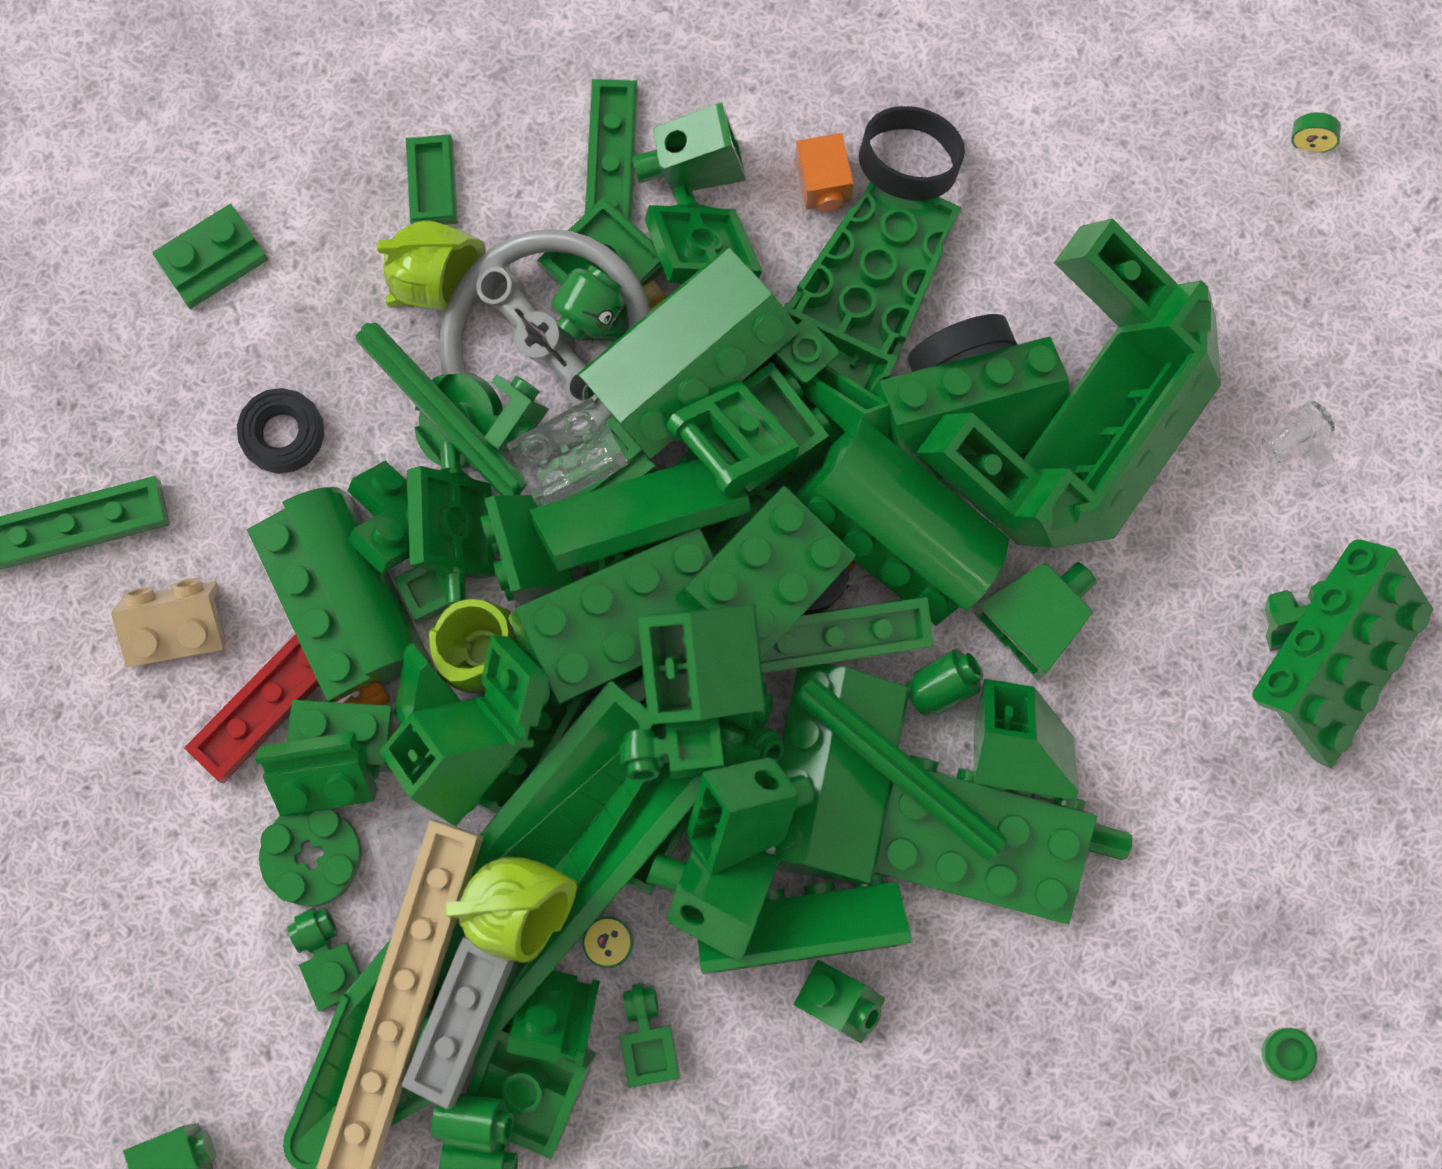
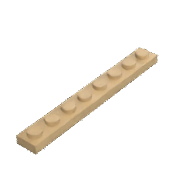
M440 820L429 821L316 1169H377L403 1088L401 1085L412 1061L457 918H449L445 915V905L462 900L484 838L483 835L457 826L455 827Z

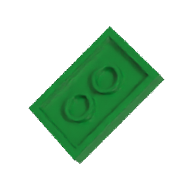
M783 486L680 594L696 609L755 604L762 659L857 555L789 489Z

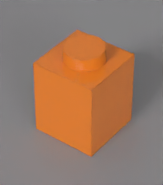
M837 133L796 141L795 160L806 210L817 208L820 212H833L842 208L845 203L851 202L853 180L843 134Z

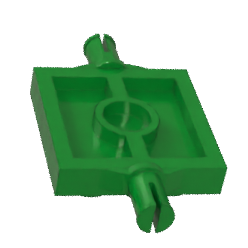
M684 184L674 188L673 196L676 199L677 205H649L644 220L669 283L683 284L726 247H729L760 278L762 269L736 209L712 208L699 204L695 200L691 186L686 184L685 188Z
M444 441L439 444L441 470L424 466H417L407 470L410 566L434 570L445 577V605L449 606L458 601L466 600L465 577L475 579L490 578L495 576V569L493 564L494 552L492 546L487 542L480 516L489 514L484 498L492 496L491 485L487 482L473 479L461 470L460 452L450 441Z

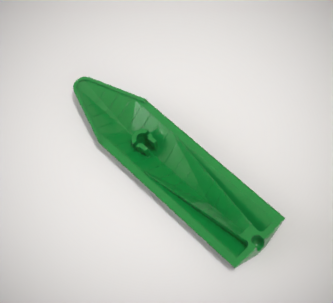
M611 680L480 833L484 838L470 880L483 866L503 857H522L545 864L576 881L577 889L570 913L561 931L552 932L543 950L532 961L526 963L514 961L473 1063L694 806L702 776L671 779L669 762H664L663 766L659 769V776L649 781H632L628 779L627 772L621 769L619 746L624 742V735L633 730L647 729L655 732L656 738L658 737L661 740L667 739L665 723L649 724L647 707ZM457 918L415 1051L463 937H466L463 927L459 923V918ZM391 939L341 996L284 1135L283 1150L285 1157L290 1165L296 1169L317 1168ZM403 1087L390 1127L433 1102Z

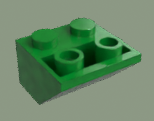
M494 495L484 498L489 514L480 516L485 537L488 544L492 546L495 557L501 555L502 560L493 564L500 588L505 592L508 602L516 600L518 605L521 606L574 582L570 568L557 571L532 523L529 510L550 504L548 495Z
M755 604L653 613L638 617L649 724L698 721L766 709Z
M984 679L974 725V784L986 785L991 789L1000 791L1011 789L1035 793L1048 799L1060 797L1076 800L1078 781L1074 737L1034 686Z
M477 698L411 712L379 751L409 798L455 827L467 813L477 807L484 792L500 773L509 768L516 753L521 748L513 747L476 704Z

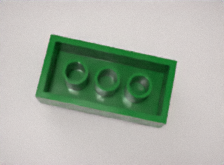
M700 528L672 538L523 604L512 611L508 620L522 650L549 677L550 695L547 703L550 710L606 685L610 680L615 681L643 668L638 617L653 613L696 609L680 592L714 558Z

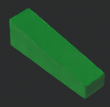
M828 365L806 385L802 384L794 376L801 386L804 396L845 432L863 417L865 421L869 422L889 439L890 404Z

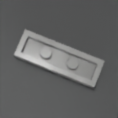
M462 938L401 1085L402 1087L445 1109L455 1106L512 969L514 960L501 959L486 954L476 948L469 941V938Z

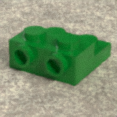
M772 362L742 383L798 443L799 452L796 460L748 483L743 490L750 499L787 472L791 476L795 475L829 451L831 446L829 434L833 432V429L828 420L818 408L812 411L807 408L800 399L804 396V392L794 376L789 371L782 375ZM708 423L699 427L731 465L740 461Z
M514 1015L481 1053L466 1094L505 1100L508 1112H512L514 1115V1128L510 1142L552 1160L574 1105L580 1097L596 1052L586 1048L582 1068L574 1067L575 1061L559 1058L558 1063L508 1053L506 1050Z

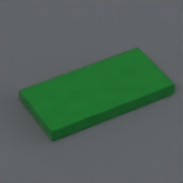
M695 459L530 509L529 511L533 526L557 571H563L746 514L751 511L749 496L744 490L734 497H725L716 487L714 475L700 459Z

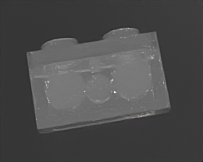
M591 398L507 444V449L519 467L538 507L567 499L628 465L614 435L595 401Z

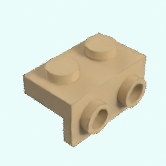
M192 578L173 584L172 589L154 592L152 587H142L126 592L123 595L124 598L119 601L111 612L126 668L223 650L225 638L214 599L219 592L217 582L202 583L200 578Z

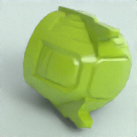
M435 221L415 222L398 231L392 239L379 240L377 242V251L380 254H385L383 265L384 278L391 293L386 296V305L388 307L408 305L409 307L415 306L424 309L446 310L450 296L461 277L478 258L485 254L486 247L484 241L457 228Z
M468 599L458 601L450 605L442 613L437 624L429 630L430 652L433 662L440 676L451 687L468 693L486 691V688L481 683V677L491 635L510 636L521 648L508 620L511 614L509 609L485 600Z
M503 857L483 866L469 881L462 900L445 905V915L449 918H459V923L463 927L466 937L482 952L497 958L526 963L532 961L543 950L552 932L561 931L573 905L577 884L569 876L540 862L522 857Z

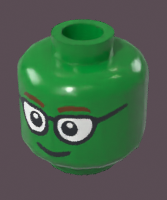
M592 265L587 270L573 269L551 301L553 310L561 316L556 325L579 341L585 334L597 339L602 338L624 307V300L619 294L622 286Z

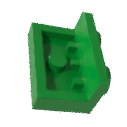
M292 700L287 742L355 731L357 736L356 745L359 750H363L374 780H378L379 772L393 773L379 751L392 736L394 708L387 705Z

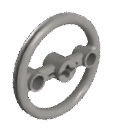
M546 229L529 231L508 238L489 249L471 265L459 280L448 301L440 332V362L443 375L466 373L463 361L464 328L471 306L475 299L480 297L485 303L502 312L516 328L514 338L519 351L540 365L550 367L563 381L566 395L569 400L581 409L582 414L580 418L570 423L538 429L535 440L526 448L531 450L561 449L578 444L608 420L612 414L595 394L588 400H583L582 392L586 383L577 373L587 365L574 351V337L556 325L558 322L556 318L547 312L538 311L525 296V287L522 282L515 278L509 270L511 263L533 254L546 252L570 253L585 258L600 267L610 278L622 286L620 293L626 304L630 328L650 312L647 297L638 278L619 256L595 239L567 230ZM507 281L506 292L500 298L495 299L496 289L500 284ZM529 323L545 332V337L548 340L547 343L553 350L557 351L559 355L544 347L545 343L542 340L543 336Z

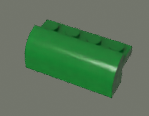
M863 417L830 446L823 468L794 494L857 555L853 559L856 563L901 599L928 597L930 619L935 626L959 607L967 612L975 605L995 581L1006 559L1009 537L873 425L865 421Z
M323 487L306 491L283 501L285 509L246 529L328 702H337L376 680L389 684L399 679L404 650L412 643L429 663L432 662L388 571L381 574L348 540L352 530L364 523L351 495L337 487Z

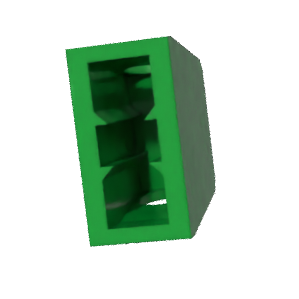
M718 103L657 125L653 129L656 150L633 156L635 172L640 183L665 177L672 192L680 184H684V188L688 184L691 186L692 191L746 181L738 139L723 103Z
M1076 562L1060 577L1049 565L1043 563L982 601L974 615L1039 681L1051 669L1092 615V610L1081 597L1097 584V580L1092 572L1080 562Z
M769 757L703 772L685 836L711 875L716 874L781 843L786 838L795 810L813 802L812 786L809 780L802 774L788 778L778 763Z
M694 848L687 863L658 852L647 882L675 893L666 917L671 925L741 962L779 858L758 853L711 875Z

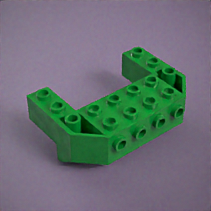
M1113 218L1080 226L1054 264L1118 328L1024 460L973 412L944 414L916 452L919 457L1017 545L1054 548L1115 539L1221 386L1216 314L1208 286L1202 280L1177 284Z

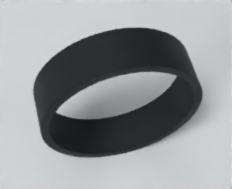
M913 106L891 107L874 115L866 126L859 150L861 169L871 183L887 194L913 201L934 199L948 192L957 179L965 156L963 139L948 120L930 110ZM911 129L921 131L932 136L942 145L948 153L953 167L945 173L931 177L906 175L882 162L873 151L870 140L878 134L891 130Z
M987 314L957 322L932 334L911 350L907 360L912 372L1014 346L1017 345V342L1005 316L1001 314Z

